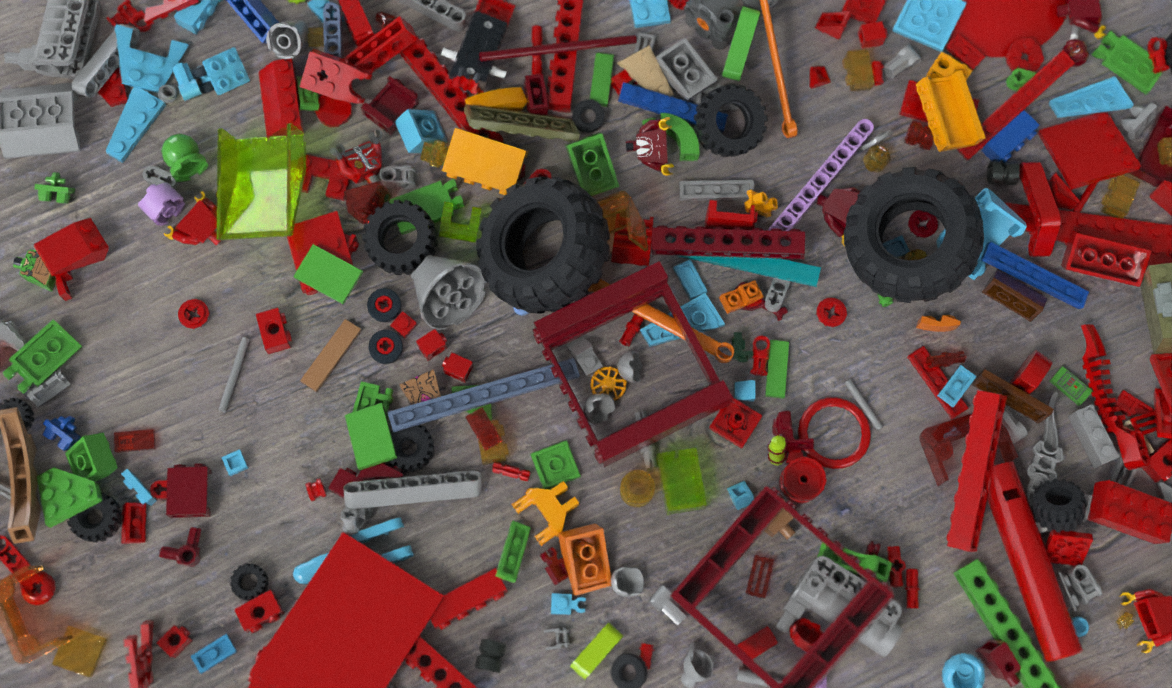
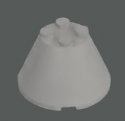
M428 255L411 275L421 317L433 329L444 330L447 329L446 326L452 324L457 326L465 321L478 308L486 292L484 284L487 282L484 281L480 267L468 262Z

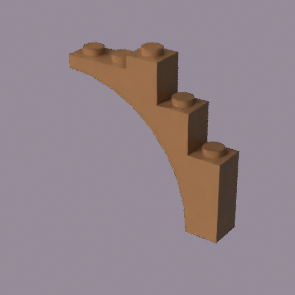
M18 407L0 410V429L8 459L11 487L10 517L7 529L15 544L33 541L39 522L41 506L36 496L38 475L33 464L37 448L32 435L27 433Z

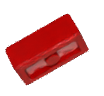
M126 502L123 504L122 544L145 543L147 503Z

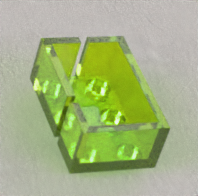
M697 448L679 450L678 458H675V451L658 453L656 461L662 494H665L663 500L666 515L704 510L707 507Z

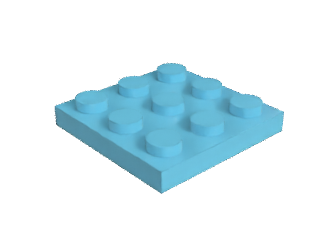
M907 0L892 32L943 52L966 6V2L961 0Z

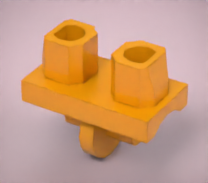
M747 191L749 199L745 201L746 212H749L751 205H755V211L768 218L771 217V211L778 209V200L776 198H768L764 192Z

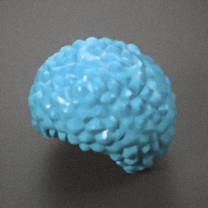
M960 653L954 655L945 662L942 670V681L946 688H983L985 680L984 664L972 654Z

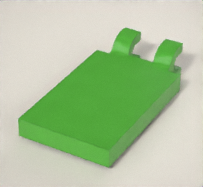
M1109 31L1101 40L1103 44L1110 46L1109 49L1100 44L1094 50L1092 56L1103 59L1102 65L1147 95L1163 72L1153 73L1152 60L1149 59L1147 51L1124 35L1118 38L1112 31Z
M455 179L446 182L444 185H442L441 181L388 200L391 204L394 203V200L399 199L401 202L405 200L411 201L412 204L421 206L434 223L454 216L453 210L465 207L461 195L452 200L449 193L458 191ZM409 222L397 223L401 235L416 230L415 226Z
M53 319L9 359L12 365L3 372V376L10 380L16 373L21 375L25 380L17 387L24 394L33 384L37 387L41 386L78 352L82 346Z

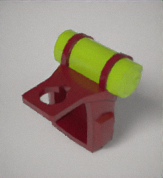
M778 412L772 424V432L775 437L767 444L769 451L768 460L776 466L782 465L785 462L787 452L814 448V438L794 439L791 412Z

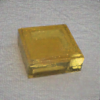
M308 27V46H324V27Z

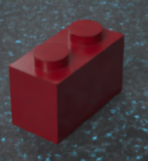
M543 74L525 75L523 87L527 99L528 113L547 115L549 106Z

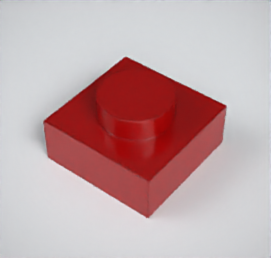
M403 311L390 324V327L404 339L417 326V322Z

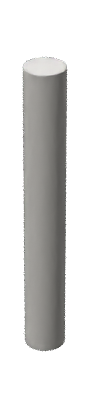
M851 379L844 383L875 429L878 431L883 428V425Z

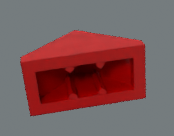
M851 12L822 13L815 28L840 40L851 17Z

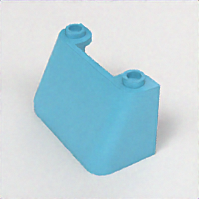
M988 188L983 189L975 197L983 219L984 243L978 264L972 274L968 276L973 280L981 276L986 270V262L982 261L981 258L987 243L992 242L999 246L1009 235L1012 237L1021 236L1027 227L1026 223ZM945 229L937 238V248L940 247L944 240Z

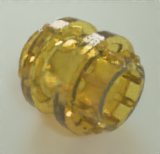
M633 470L623 477L620 485V496L627 505L638 508L647 505L652 500L655 492V482L650 474L642 470ZM633 483L642 484L645 488V493L641 495L633 494L630 491V485Z

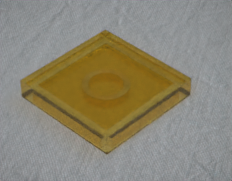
M68 625L52 665L92 678L107 638Z

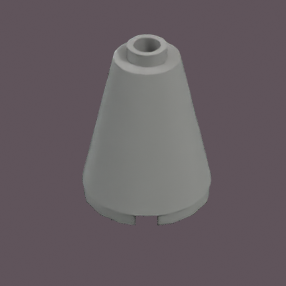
M292 20L274 24L267 32L266 42L268 48L278 58H294L303 47L309 31L308 25L303 20Z

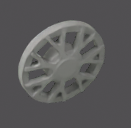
M889 129L861 146L862 150L879 144L890 136L893 130Z

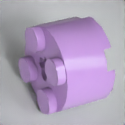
M167 182L149 186L146 190L147 194L138 203V207L157 226L168 224L167 220L173 215L177 217L185 205L182 201L184 198Z

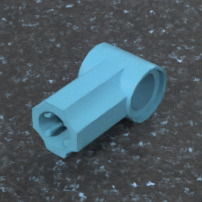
M182 62L176 64L172 69L184 101L202 95L188 64Z

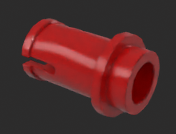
M874 61L869 68L872 70V85L878 86L884 84V65L881 61Z
M641 643V647H639L641 649L640 657L644 660L647 669L651 670L652 652L655 649H653V645Z

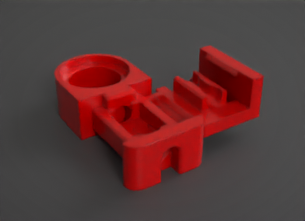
M125 0L117 7L118 12L111 19L109 17L106 18L108 23L114 28L116 24L129 25V22L133 27L138 28L140 32H147L151 28V25L147 24L142 27L137 25L140 20L145 18V13L142 10L138 12L132 7L130 0Z

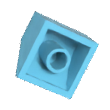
M407 109L395 120L408 153H424L448 142L433 110Z

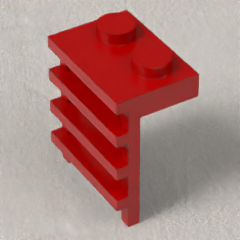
M620 213L616 214L611 262L649 266L654 217H650V220L620 217ZM619 224H621V225H630V226H639V227H648L649 229L636 228V227H627V226H619ZM618 233H621V234H630V235H639V236H648V238H645V237H635V236H626V235H618Z

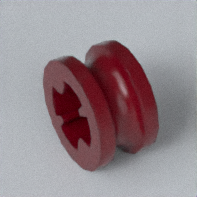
M871 540L865 555L878 556L881 544H874V541Z

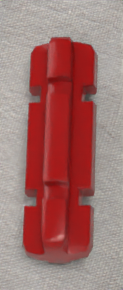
M494 462L492 467L493 473H502L504 476L515 479L520 478L523 481H528L531 474L529 470H520L518 467L507 464L502 465L499 462Z

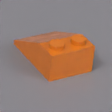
M591 524L559 532L561 553L574 595L611 586V573L603 528L597 524Z

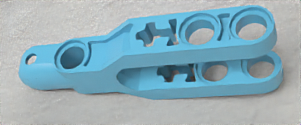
M395 518L349 536L363 544L369 542L374 537L383 534L386 536L389 532L404 527L401 518ZM404 546L380 556L395 564L411 558L414 554L411 551V546ZM328 553L296 566L293 571L295 581L303 585L308 584Z

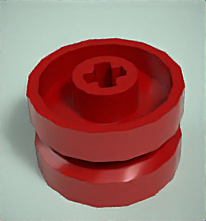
M798 457L792 460L782 470L779 477V488L782 494L788 500L797 504H804L814 500L824 490L826 484V473L822 465L809 457Z

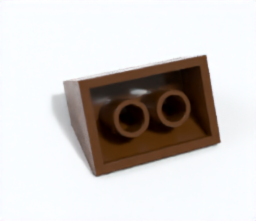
M999 269L992 274L982 291L983 294L1030 322L1043 311L1047 298L1041 292L1032 290L1023 281L1016 280Z

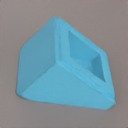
M755 380L735 382L734 398L742 402H754Z
M745 481L727 488L737 510L749 506L754 500L753 493Z

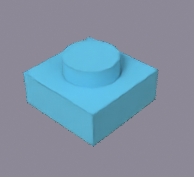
M240 449L221 457L229 476L248 469Z

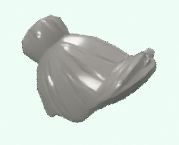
M698 642L689 644V652L684 661L685 673L682 674L681 681L688 688L694 687L696 682L708 680L713 675V666L716 659Z

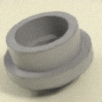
M163 85L158 90V97L163 102L171 103L175 101L177 92L173 86Z

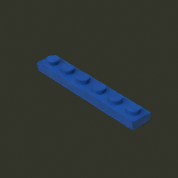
M623 82L618 102L660 115L661 113L676 115L687 123L696 125V121H693L694 115L697 114L695 110L696 104ZM718 111L716 123L719 131L723 133L728 114Z
M992 242L987 243L981 258L982 261L1079 310L1084 307L1089 291Z

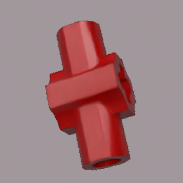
M900 546L887 547L888 561L899 567L897 570L891 567L889 573L890 586L892 588L903 587L902 571L906 569V563L901 560Z

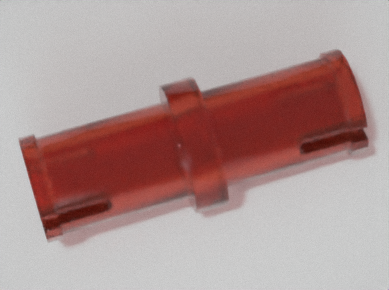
M963 351L943 352L941 355L928 356L926 364L932 363L928 365L929 368L949 367L951 364L964 363L966 355H963Z

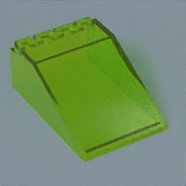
M292 123L287 124V142L286 136L283 135L270 136L269 143L268 137H254L251 144L250 138L236 139L223 128H218V241L288 237L293 235L306 172V142L303 140V132Z

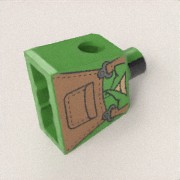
M28 250L25 258L15 257L13 267L20 269L19 275L53 292L56 278L51 276L36 250Z

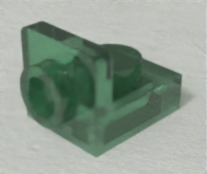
M734 332L732 335V346L734 348L732 359H737V362H748L753 357V351H742L745 350V338H742V332Z

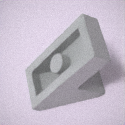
M583 336L566 345L586 378L594 374L598 369L603 368V365L593 351L592 344Z

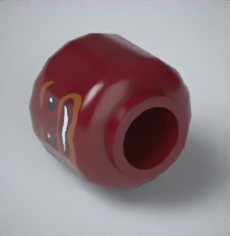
M1070 39L1062 48L1075 62L1073 67L1085 64L1089 57L1086 44L1082 40Z

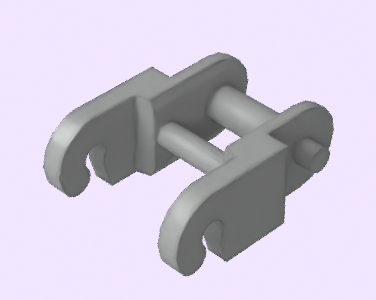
M559 628L544 630V633L554 632L557 641L556 646L546 647V650L561 649V646L567 648L568 645L572 644L568 642L567 633L570 630H566V628H563V631H559ZM563 633L564 643L559 641V634Z

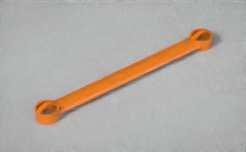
M759 0L784 117L782 132L786 138L796 137L797 126L791 116L768 0Z
M600 279L598 283L592 284L589 287L588 292H596L611 284ZM649 304L632 311L685 340L675 319ZM692 328L704 351L714 355L720 363H728L732 360L734 348L731 344L726 342L720 343ZM719 348H728L731 352V355H726L719 350Z

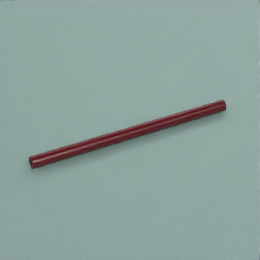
M636 35L486 51L480 52L479 58L482 62L636 44L637 38Z

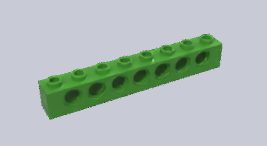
M976 559L953 573L994 640L1005 641L1020 664L1021 670L1016 674L1024 688H1041L1043 683L1048 688H1062L1055 682V676L1051 669L1043 663L1041 653L1037 649L1035 650L1031 644L1032 639L1029 634L1021 628L1019 618L1012 614L1009 609V602L1000 595L997 583L988 576L985 564ZM975 577L981 580V587L975 585ZM986 595L991 596L993 600L992 605L987 604L985 601ZM998 612L1004 617L1002 623L996 618ZM1009 630L1013 631L1015 635L1014 640L1008 638L1007 633ZM1020 648H1023L1025 650V658H1022L1019 655ZM1031 666H1034L1037 669L1036 676H1033L1031 674Z

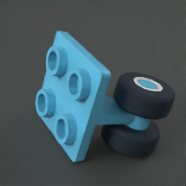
M235 47L203 60V65L191 70L193 78H200L202 84L198 85L202 94L215 90L217 95H221L250 81Z

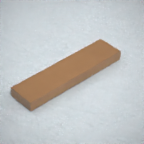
M345 319L300 380L301 383L318 392L362 330Z

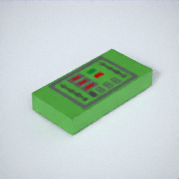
M1063 366L1049 381L1078 406L1082 405L1091 392H1093Z

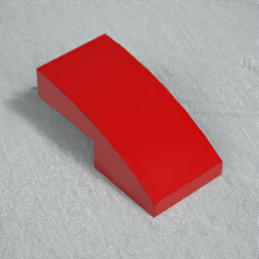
M71 271L55 275L59 296L64 301L72 299L67 285V281L73 279Z

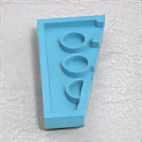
M1114 76L1051 99L1049 105L1057 118L1129 109L1132 108L1133 102Z
M133 87L108 144L106 153L123 163L165 108V102L143 89Z
M706 293L681 306L690 326L701 333L725 326L724 321ZM654 323L640 329L649 347L681 339Z

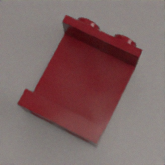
M176 464L174 468H167L166 516L169 518L211 517V509L207 507L208 474H212V470L206 464H194V467Z

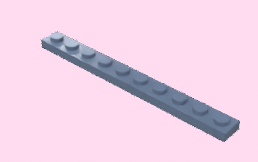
M574 358L558 362L567 381L580 377ZM548 365L389 411L388 416L393 432L560 384L561 382L558 377L555 378L550 369L553 366Z

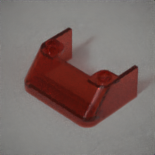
M971 414L928 427L920 433L919 440L937 486H941L949 480L942 461L948 460L953 455L951 441L964 438L969 433V418ZM1002 424L998 446L1006 463L1014 461L1018 458L1007 428Z

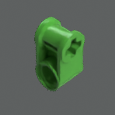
M1021 68L1015 69L1006 79V85L1009 89L1017 91L1037 72Z

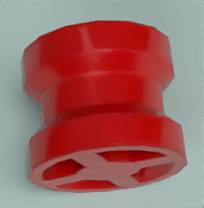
M321 478L316 479L313 483H305L311 502L316 501L318 497L324 498L327 496Z

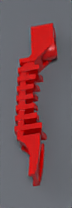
M1081 325L1086 339V351L1082 357L1084 362L1082 367L1083 370L1087 371L1085 376L1086 379L1090 380L1088 385L1089 388L1093 389L1091 394L1096 399L1094 403L1099 408L1097 412L1102 417L1101 422L1108 426V428H1105L1107 433L1116 434L1122 460L1128 470L1148 466L1150 464V456L1142 432L1140 430L1133 431L1124 426L1122 421L1126 420L1125 415H1114L1115 412L1120 411V407L1110 406V404L1116 402V399L1107 397L1108 394L1113 393V390L1105 389L1104 386L1111 384L1110 379H1101L1102 376L1110 374V370L1098 369L1099 367L1111 364L1110 359L1095 360L1106 355L1102 340L1094 325Z

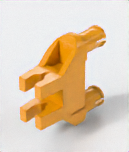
M564 481L551 490L528 488L523 497L511 504L517 514H520V512L532 504L536 505L546 519L548 527L534 536L540 546H543V544L555 536L559 537L558 533L563 532L566 515L579 506L576 497H573L563 505L557 500L560 495L568 490V486Z

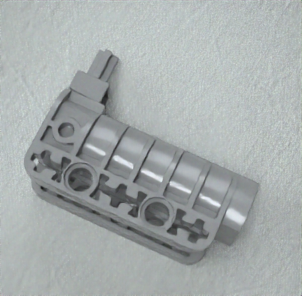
M48 0L37 45H32L31 49L21 48L20 53L7 52L4 54V62L19 64L23 70L36 71L45 76L75 79L89 60L101 9L100 1ZM92 2H94L95 5H92L90 9L88 4H92ZM86 17H92L90 23L84 24ZM78 50H84L82 56H76ZM78 65L80 71L78 70L74 73L73 70H76Z
M825 556L817 557L807 566L782 608L784 614L776 627L787 633L793 621L800 619L804 610H812L830 623H833L866 585V582ZM833 575L838 577L839 583L834 580ZM893 600L858 641L879 655L886 657L904 630L896 625L902 612L900 605Z

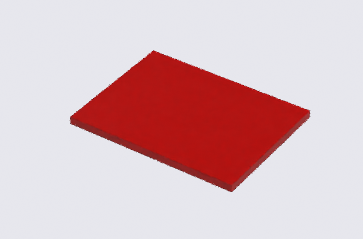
M342 532L250 672L274 688H387L445 596Z

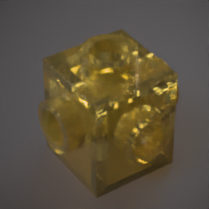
M435 140L434 143L424 142L420 160L428 162L429 166L440 168V165H444L449 147L445 146L446 142Z

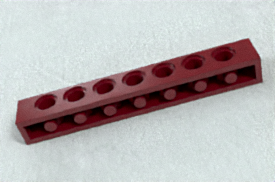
M659 225L657 228L652 227L651 250L652 255L804 259L805 232L799 229L782 231L781 229L774 228L770 231H765L761 228L744 230L743 228L735 227L732 230H728L723 227L706 229L702 226L692 229L685 226L668 228L667 226ZM669 237L676 238V241L673 243H669L666 240ZM687 238H694L695 241L693 243L685 242ZM707 238H712L714 242L711 244H706L704 240ZM729 238L733 240V243L727 245L723 241ZM745 239H749L752 241V243L750 245H745L742 243V241ZM763 240H769L771 244L765 246L761 242ZM787 240L790 242V245L783 246L780 242Z

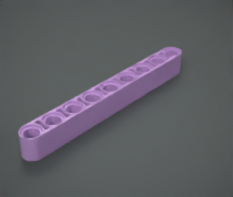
M862 119L856 124L770 226L768 231L774 228L790 231L797 225L817 201L818 197L823 194L859 151L861 146L869 139L874 128L870 120ZM860 128L866 129L867 132H862ZM849 141L855 142L856 145H851ZM838 154L844 155L845 158H844V159L840 158V157L838 156ZM827 168H833L834 172L828 171ZM816 181H821L823 185H818ZM804 194H810L812 198H806ZM793 207L800 208L801 212L794 211ZM786 220L790 225H784L782 221ZM765 240L767 245L771 244L769 240Z

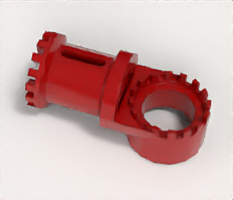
M1153 37L1148 41L1147 49L1149 59L1152 60L1154 68L1152 71L1154 74H1157L1160 71L1165 72L1169 70V65L1166 64L1164 57L1166 55L1167 42L1164 38ZM1159 41L1160 48L1156 51L1154 45Z
M758 336L753 341V368L750 370V374L759 376V374L760 376H767L768 374L766 364L767 360H769L770 340L766 336ZM758 341H765L767 347L763 350L756 347Z

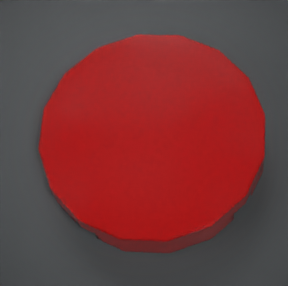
M324 95L319 97V109L315 110L323 125L336 128L349 121L352 116L350 102L333 99Z

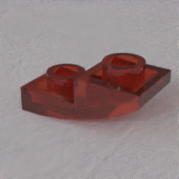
M483 407L465 416L485 451L502 442L501 437L489 420Z

